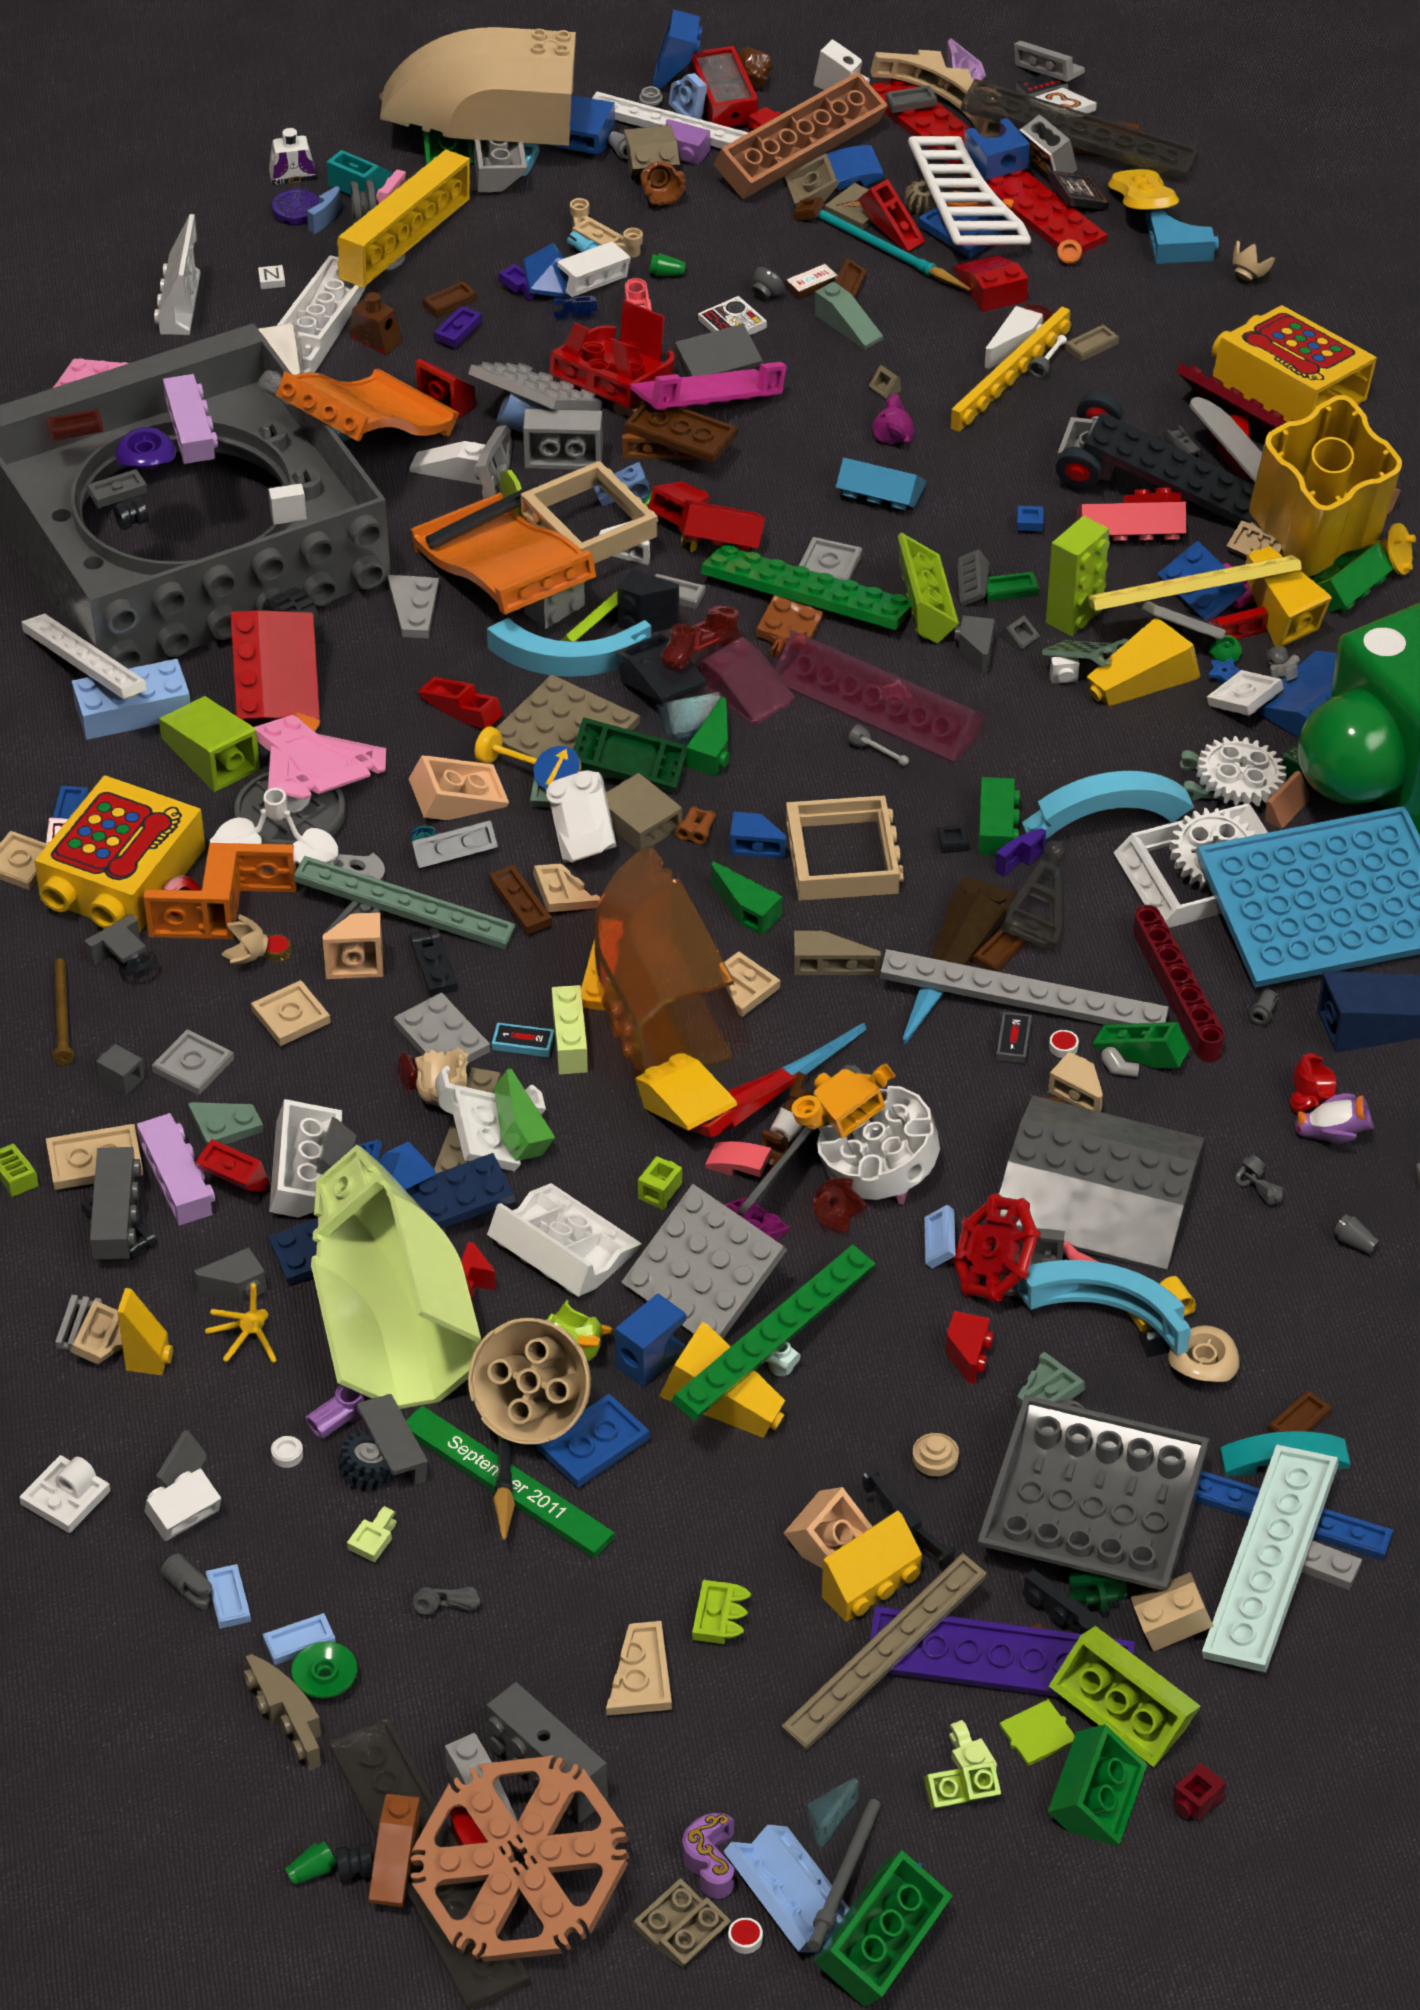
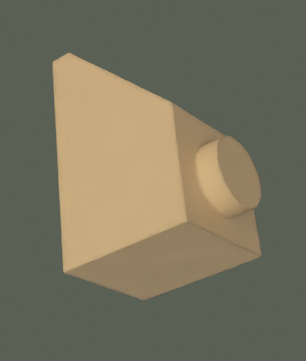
M1068 1052L1050 1072L1048 1092L1063 1098V1100L1074 1106L1101 1112L1103 1093L1094 1064L1083 1057Z

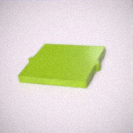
M1049 1699L999 1723V1727L1010 1741V1748L1016 1749L1027 1766L1072 1746L1075 1737L1066 1724V1717L1060 1716Z

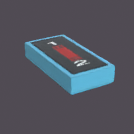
M497 1023L492 1041V1050L549 1058L555 1037L554 1030Z

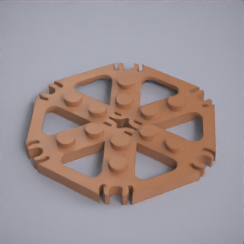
M555 1756L477 1764L483 1772V1776L480 1777L476 1769L471 1767L468 1770L473 1779L469 1784H462L458 1777L454 1779V1784L459 1791L458 1793L448 1784L411 1851L414 1855L411 1857V1862L413 1866L423 1865L424 1868L419 1873H411V1879L414 1882L412 1885L453 1948L455 1949L456 1946L460 1953H464L469 1944H476L472 1955L474 1959L479 1960L481 1958L483 1962L561 1954L562 1951L556 1944L557 1940H560L562 1946L569 1950L571 1946L567 1937L570 1933L576 1932L584 1940L586 1939V1933L581 1924H585L590 1933L595 1928L628 1865L626 1860L629 1858L627 1850L615 1849L618 1843L628 1842V1837L625 1833L627 1831L583 1768L581 1773V1769L577 1764H574L568 1773L562 1772L566 1765L564 1759L559 1757L556 1760ZM535 1773L540 1778L539 1784L519 1821L516 1822L494 1790V1783L502 1776ZM574 1794H584L601 1817L599 1827L592 1831L553 1835ZM460 1806L467 1810L487 1840V1843L439 1847L435 1843V1838L449 1812L453 1808ZM520 1837L523 1843H520L517 1838ZM512 1845L517 1852L519 1851L522 1855L525 1854L524 1862L528 1867L527 1870L518 1861H514ZM501 1849L504 1850V1852L506 1853L505 1855L502 1854V1852L500 1851ZM600 1867L603 1870V1874L589 1901L580 1907L574 1906L551 1874ZM486 1880L467 1916L461 1920L452 1919L436 1896V1888L440 1885ZM522 1892L544 1926L543 1932L536 1938L502 1941L498 1939V1935Z

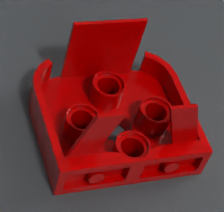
M623 300L620 341L615 339L616 326H597L590 329L574 323L566 343L551 351L549 374L630 409L644 400L639 398V395L630 389L632 383L655 381L656 376L673 375L674 352L668 350L666 362L661 361L665 316Z

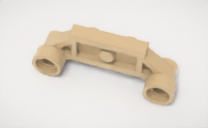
M576 198L570 202V214L572 215L574 226L572 227V232H579L586 239L595 241L598 246L614 242L632 258L640 255V245L643 243V232L640 229L628 228L623 232L622 236L588 217L589 202L586 199Z

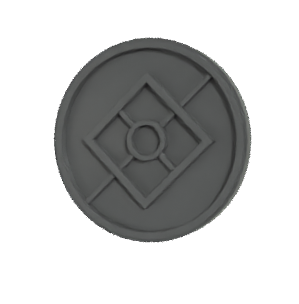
M269 772L259 775L248 782L239 792L235 801V818H246L253 822L255 828L259 823L261 810L265 808L264 794L268 789ZM338 787L321 794L310 791L312 795L308 805L299 812H290L298 833L303 836L306 830L318 828L334 836L345 818V800L341 789ZM267 816L261 832L257 833L261 837L262 844L293 845L298 841L295 839L286 818L274 821Z

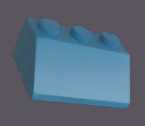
M843 457L836 488L843 491V496L857 499L858 495L867 496L866 501L881 505L882 500L892 502V508L905 511L906 506L915 507L927 481L915 474Z

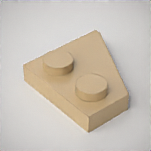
M562 864L534 866L533 876L548 912L600 907V897L597 894L591 896L585 891V884L577 877L571 875L570 871Z

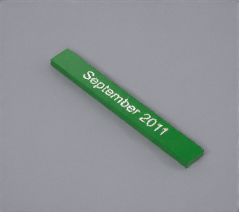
M423 1405L406 1420L417 1442L496 1494L497 1454ZM511 1464L510 1472L514 1488L512 1496L516 1508L593 1559L615 1539V1532Z

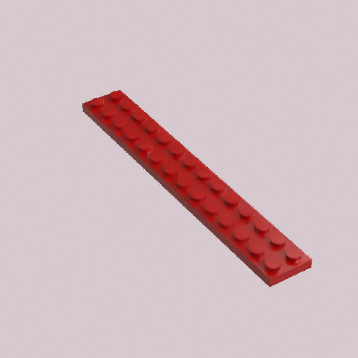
M888 78L872 85L873 89L885 102V93L918 87L915 84L894 78ZM938 102L937 106L892 113L888 106L884 114L912 136H959L965 145V130L970 129L968 125ZM926 146L930 150H956L955 146ZM944 160L948 164H963L962 160ZM1026 170L985 180L1001 201L1003 199L1013 200L1014 204L1010 210L1027 227L1055 249H1058L1059 244L1067 239L1077 241L1081 246L1082 253L1107 242L1108 234L1072 206H1067L1058 195ZM962 174L965 178H971L969 174Z

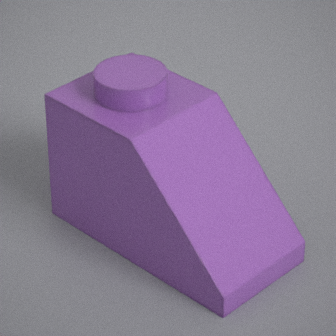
M667 119L666 125L672 126L677 140L679 160L699 165L710 151V130Z

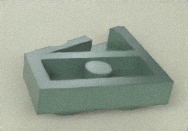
M188 1103L189 1112L206 1146L211 1139L226 1145L264 1132L263 1123L253 1104Z
M1043 1352L1039 1357L1038 1367L1035 1371H1031L1027 1378V1384L1022 1387L1017 1396L1018 1406L1021 1407L1025 1395L1054 1402L1065 1399L1071 1400L1085 1390V1381L1046 1352Z

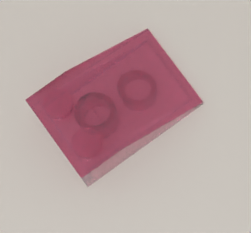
M744 637L738 638L702 660V675L707 680V684L704 686L719 698H726V703L754 725L759 724L795 702V696L763 653Z

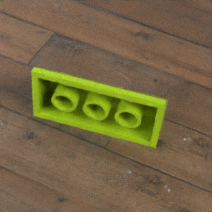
M901 532L898 535L899 564L902 571V579L907 590V597L911 604V612L917 626L916 631L922 638L930 639L938 644L959 624L941 558L938 553Z
M1094 1626L1079 1637L1049 1685L1050 1688L1099 1726L1106 1724L1137 1755L1153 1767L1159 1763L1184 1733L1201 1707L1097 1626Z

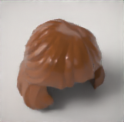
M651 162L640 175L644 194L651 205L665 206L674 204L686 189L684 173L676 171L668 162Z

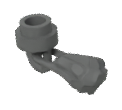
M1254 1154L1250 1157L1246 1156L1241 1162L1243 1164L1242 1167L1236 1172V1183L1245 1187L1254 1183L1267 1205H1277L1283 1199V1187L1269 1183L1266 1180H1257L1256 1177L1260 1178L1265 1172L1263 1168L1266 1164ZM1243 1173L1247 1178L1245 1181H1241L1240 1179Z
M424 1587L419 1589L413 1597L414 1608L418 1613L425 1615L435 1612L438 1606L453 1607L471 1613L481 1603L478 1591L473 1587L453 1590ZM441 1595H446V1601L440 1600Z

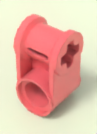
M639 278L628 280L625 283V300L652 311L646 282Z

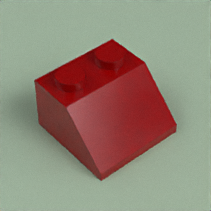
M421 359L416 360L417 390L459 412L457 420L476 406L475 386L436 365Z

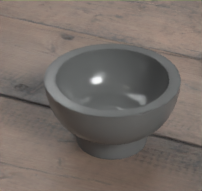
M757 267L753 274L754 285L751 287V290L758 298L767 300L769 297L780 295L785 290L784 283L774 272L765 267Z

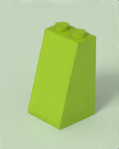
M206 696L159 718L161 738L213 792L260 770L256 729Z

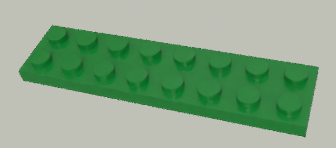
M731 545L720 546L701 566V574L893 630H896L912 613L909 599L902 594L886 593L877 587H866L859 585L853 580L834 578L829 573L813 572L804 566H792L780 559L761 557L756 552L747 553L737 550L736 547Z

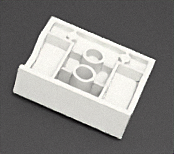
M195 214L188 216L169 253L168 263L163 265L164 278H161L160 291L162 294H158V309H155L154 314L155 324H159L160 334L190 335L201 274L200 269L195 267L193 251L194 243L197 241Z
M552 1183L530 1191L521 1205L515 1210L509 1209L502 1203L497 1204L487 1233L501 1247L509 1249L518 1255L523 1262L533 1265L544 1276L555 1280L564 1286L569 1293L578 1297L597 1289L630 1259L642 1245V1243Z

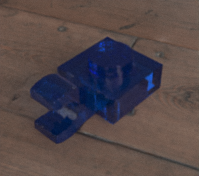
M594 295L569 297V299H553L554 305H563L562 311L554 312L556 318H564L570 311L576 312L577 315H589L591 311H597V300Z

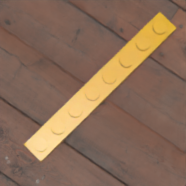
M1061 307L952 408L951 429L960 432L966 425L971 424L980 412L985 411L994 399L999 398L1008 386H1011L1022 373L1028 370V365L1034 358L1042 356L1050 347L1052 348L1059 335H1066L1071 327L1069 309Z

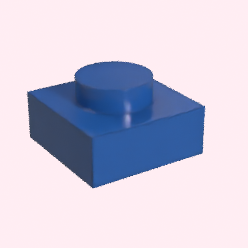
M1017 506V531H1043V507Z

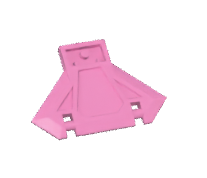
M294 715L254 727L257 733V742L270 751L267 790L280 788L286 793V796L307 799L312 795L310 791L321 794L370 777L371 773L369 771L379 774L385 772L386 748L317 734Z

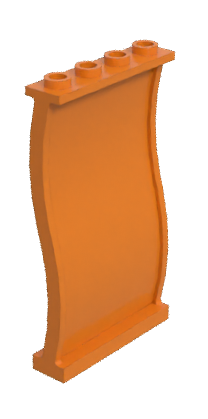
M374 369L370 377L352 382L337 381L320 373L306 372L293 375L284 371L276 392V396L356 441H360L364 433L383 427H395L419 436L437 433L450 436L459 412L381 369Z
M502 493L495 494L411 528L416 553L422 552L430 561L446 572L462 576L476 583L498 603L499 610L504 615L597 577L593 555L590 551H582L567 537L556 531L542 528L526 521L514 510L435 549L428 547L425 540L426 536L503 499Z

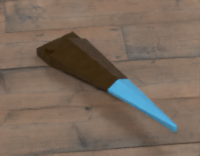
M964 876L956 892L952 895L931 958L966 965L1006 920L1016 901V892ZM920 987L903 1036V1044L908 1043L944 991Z

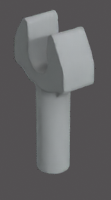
M1292 655L1284 664L1271 665V677L1286 676V681L1296 678L1298 676L1297 665L1300 663L1299 656Z

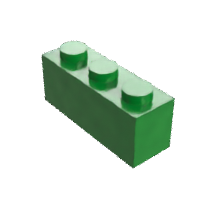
M982 777L978 855L996 856V852L1019 835V829H1013V826L1019 825V809H1014V806L1019 807L1020 790H1014V778Z

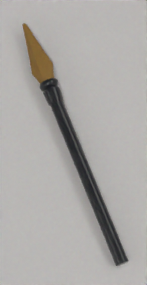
M498 1435V1472L495 1485L496 1494L493 1501L501 1536L505 1540L515 1506L512 1496L514 1490L512 1474L510 1472L511 1441Z

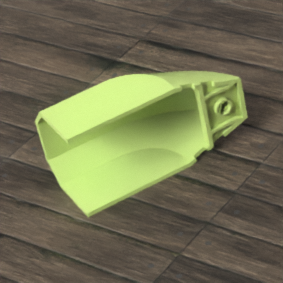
M356 1145L316 1180L314 1215L318 1217V1228L313 1231V1241L317 1242V1252L315 1256H312L311 1268L337 1383L372 1399L392 1394L399 1409L441 1402L468 1379L473 1354L481 1342L463 1266L453 1244L437 1223L377 1160L362 1147Z

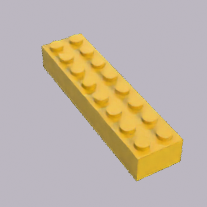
M444 150L392 194L382 200L376 207L340 234L337 240L339 279L364 288L470 199V158Z

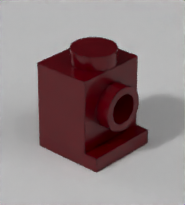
M1200 1763L1174 1786L1172 1802H1174L1175 1810L1183 1818L1191 1816L1198 1822L1216 1804L1220 1805L1224 1801L1226 1782Z

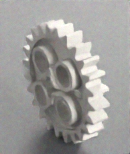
M1234 736L1233 741L1223 737L1222 743L1214 740L1212 746L1207 744L1205 751L1201 750L1196 769H1198L1196 775L1201 777L1200 784L1206 785L1205 791H1215L1214 798L1223 796L1224 803L1231 799L1234 800L1235 806L1239 802L1244 804L1253 802L1256 806H1260L1261 800L1267 803V800L1285 783L1286 766H1282V758H1276V751L1267 752L1268 745L1259 747L1258 740L1251 744L1247 737L1244 738L1243 742L1239 741L1236 736Z
M1204 808L1202 816L1197 811H1194L1192 818L1184 816L1183 822L1177 823L1170 839L1169 850H1172L1170 859L1176 860L1175 869L1183 868L1181 877L1190 875V884L1199 881L1200 889H1203L1209 882L1196 855L1197 847L1254 836L1256 832H1247L1249 823L1246 822L1240 825V816L1238 815L1231 819L1230 811H1227L1224 816L1220 815L1218 808L1215 809L1214 814H1210L1208 809Z

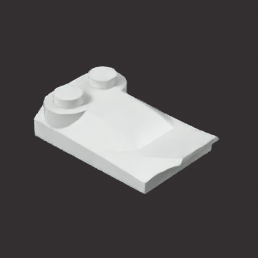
M582 771L557 779L548 786L546 796L551 805L564 863L575 862L617 846L603 777L599 772Z

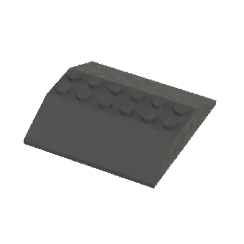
M1033 1095L1022 1117L999 1194L1001 1197L1026 1199L1030 1203V1213L1036 1228L1065 1231L1064 1242H1069L1078 1251L1167 1273L1205 1138ZM1001 1210L1000 1216L1005 1217L1008 1210ZM1020 1219L1016 1223L1017 1226H1022Z
M1025 1395L977 1545L1167 1591L1180 1556L1192 1514L1209 1438Z

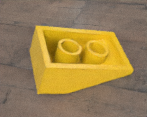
M684 1053L671 1056L669 1061L659 1066L647 1068L645 1073L635 1078L644 1109L688 1131L737 1106L736 1100L702 1063Z

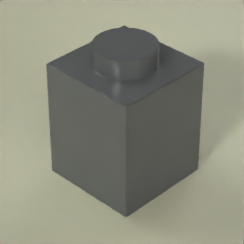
M114 1044L107 1052L102 1053L96 1061L99 1081L125 1096L145 1079L142 1058L117 1044Z

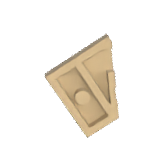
M737 952L719 966V975L741 1017L780 989V979L741 952Z
M94 1300L70 1352L99 1364L121 1350L123 1347L117 1314L118 1310Z

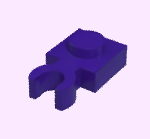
M514 263L499 273V282L515 293L521 290L526 298L534 299L535 293H529L524 269Z

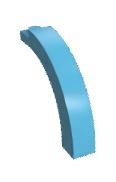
M509 617L487 628L488 649L500 658L532 672L565 677L591 676L618 670L616 651L651 638V625L645 620L615 635L581 642L558 641L535 635L518 626Z
M1116 771L1089 776L1055 790L1039 800L1038 803L1041 809L1022 823L1026 833L1041 828L1046 830L1047 839L1067 824L1102 810L1140 808L1155 812L1173 823L1193 809L1194 806L1186 788L1167 777L1142 771Z
M1060 1260L1030 1265L1028 1270L1030 1275L1028 1278H1023L1017 1283V1293L1031 1310L1062 1302H1093L1117 1307L1149 1323L1158 1331L1177 1355L1188 1352L1191 1330L1188 1323L1184 1320L1185 1306L1165 1287L1140 1273L1123 1267L1094 1261Z

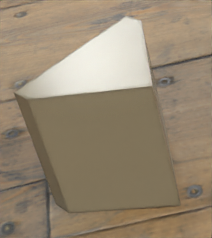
M882 365L879 366L868 386L885 399L894 393L897 394L902 391L900 377Z

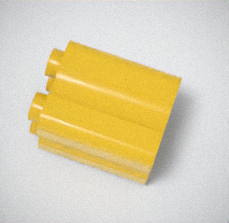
M1345 395L1334 396L1316 406L1315 410L1306 418L1298 421H1288L1268 433L1251 497L1250 514L1263 531L1276 538L1281 545L1284 557L1293 555L1301 561V572L1306 576L1316 575L1332 566L1340 555L1348 551L1360 549L1380 538L1402 467V460L1388 441L1380 438L1372 431L1366 414L1352 398Z

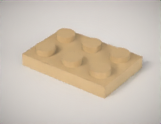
M134 1124L46 1138L54 1190L94 1184L97 1148L133 1147L135 1159H140L141 1162ZM141 1162V1175H143L142 1162Z

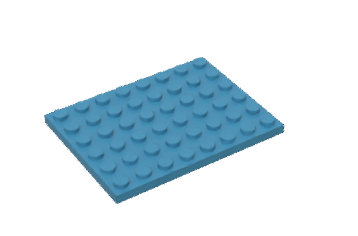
M1404 806L1197 847L1196 855L1254 988L1321 975L1327 971H1340L1420 954V836Z

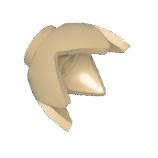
M1236 241L1232 258L1233 267L1235 268L1234 274L1248 282L1264 276L1272 267L1275 258L1270 257L1261 263H1257L1255 244L1240 253V242Z
M240 914L238 919L241 921L227 923L228 928L240 943L221 954L230 959V964L232 965L247 964L255 961L258 956L262 957L268 943L267 935L263 934L261 927L253 920Z

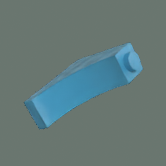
M1162 209L1146 210L1145 221L1156 264L1214 261V252L1219 249L1218 236H1214L1212 227L1195 226L1180 222L1167 215Z

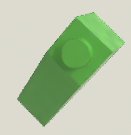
M507 1069L494 1087L501 1139L515 1161L542 1156L555 1139V1136L513 1070Z

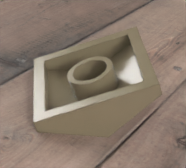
M827 153L785 175L796 207L800 200L822 197L823 202H825L839 185Z

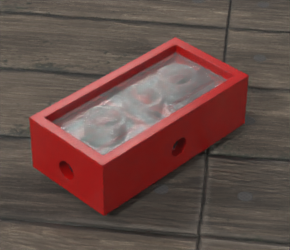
M728 46L698 51V54L693 53L689 63V74L695 73L707 84V94L705 95L703 108L709 122L726 127L748 125L749 115L758 111V97L735 47Z

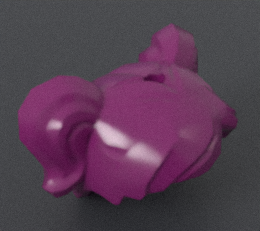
M896 393L887 398L886 408L873 419L871 427L874 437L881 443H886L889 446L897 442L910 443L914 437L913 421L909 414L904 411L900 396Z

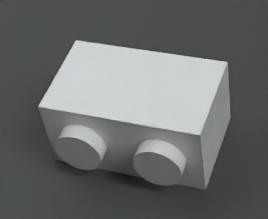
M200 1468L193 1473L187 1471L181 1474L174 1481V1484L165 1489L164 1487H159L148 1495V1499H146L144 1512L166 1542L219 1511L221 1497Z

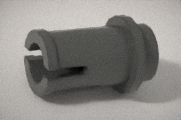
M1264 990L1258 1002L1251 1006L1249 1013L1254 1023L1262 1025L1271 1020V1012L1279 1001V997H1276L1277 993L1272 990Z

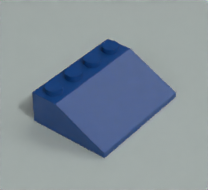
M1314 651L1297 666L1298 676L1289 681H1286L1285 676L1282 679L1284 689L1277 693L1273 699L1258 708L1256 712L1299 738L1300 731L1308 716L1320 704L1330 699L1336 653Z

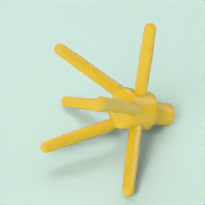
M255 1283L250 1285V1310L248 1312L238 1313L217 1309L210 1310L211 1315L239 1319V1321L206 1328V1334L238 1327L243 1331L223 1357L224 1362L229 1361L246 1337L252 1333L257 1334L271 1362L275 1363L277 1361L261 1330L265 1320L268 1318V1312L265 1309L256 1310L257 1292Z

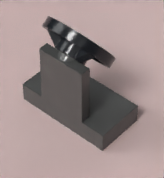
M132 914L84 940L87 960L93 966L115 955L124 963L118 968L121 976L137 973L149 967L157 960L153 952L142 953L146 951V946L140 941L138 920Z

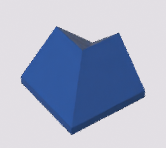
M554 243L524 258L523 267L529 293L576 299L577 295L571 297L566 293L569 276L557 266L558 261L565 258Z
M409 1141L385 1152L378 1161L405 1190L436 1175L435 1169Z

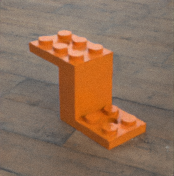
M209 843L202 891L145 889L144 904L149 937L234 939V934L228 928L227 923L236 922L241 891L297 892L298 883L294 882V874L296 872L294 845ZM262 866H269L273 869L266 870ZM171 912H176V913H179V914H181V915H180V916H174V915L171 914Z

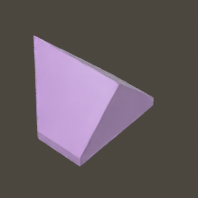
M950 38L947 43L946 67L969 69L973 84L985 78L986 74L982 62Z

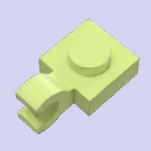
M384 1506L372 1523L364 1519L347 1541L348 1550L375 1563L392 1540L391 1531L397 1523L396 1520L392 1519L395 1511Z
M963 1720L950 1725L953 1732L949 1734V1737L957 1748L952 1750L951 1758L958 1769L964 1766L994 1761L997 1770V1763L982 1738L972 1742L969 1730Z

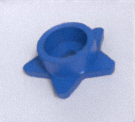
M1231 658L1224 662L1211 660L1210 664L1213 669L1209 672L1208 677L1213 678L1217 683L1224 684L1237 674L1240 669L1234 666V660Z

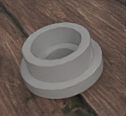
M653 86L643 88L639 95L641 104L656 107L663 100L660 90Z

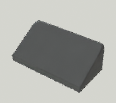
M335 1117L331 1118L316 1169V1173L324 1174L347 1154L355 1144L357 1135Z
M184 1430L157 1473V1488L164 1487L165 1489L174 1484V1481L181 1474L187 1471L193 1473L200 1469L207 1458L205 1451L189 1431Z

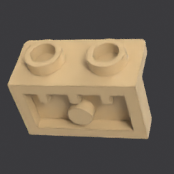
M1241 520L1227 544L1228 551L1244 558L1253 550H1260L1267 546H1271L1279 554H1283L1281 545L1276 538L1263 531L1259 524L1255 522L1249 524Z

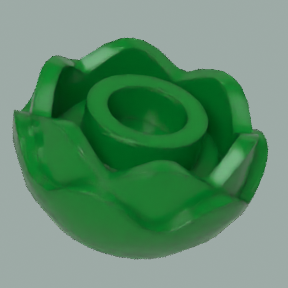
M1224 635L1221 640L1214 639L1209 647V654H1211L1212 659L1221 662L1230 658L1236 662L1243 653L1240 642L1229 635Z

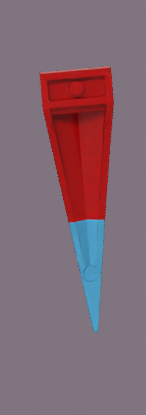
M865 1023L856 1026L816 1051L776 1071L727 1090L736 1100L737 1106L689 1131L714 1137L734 1128L794 1084L798 1071L805 1074L809 1073L867 1030Z

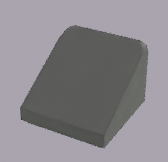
M1025 615L1010 624L999 634L1004 640L1019 650L1040 637Z

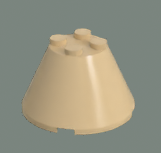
M520 1318L500 1325L482 1339L470 1363L468 1385L471 1400L474 1401L477 1410L482 1416V1421L493 1432L515 1443L540 1444L562 1436L580 1419L589 1400L591 1375L588 1361L582 1348L565 1329L555 1323L539 1318Z

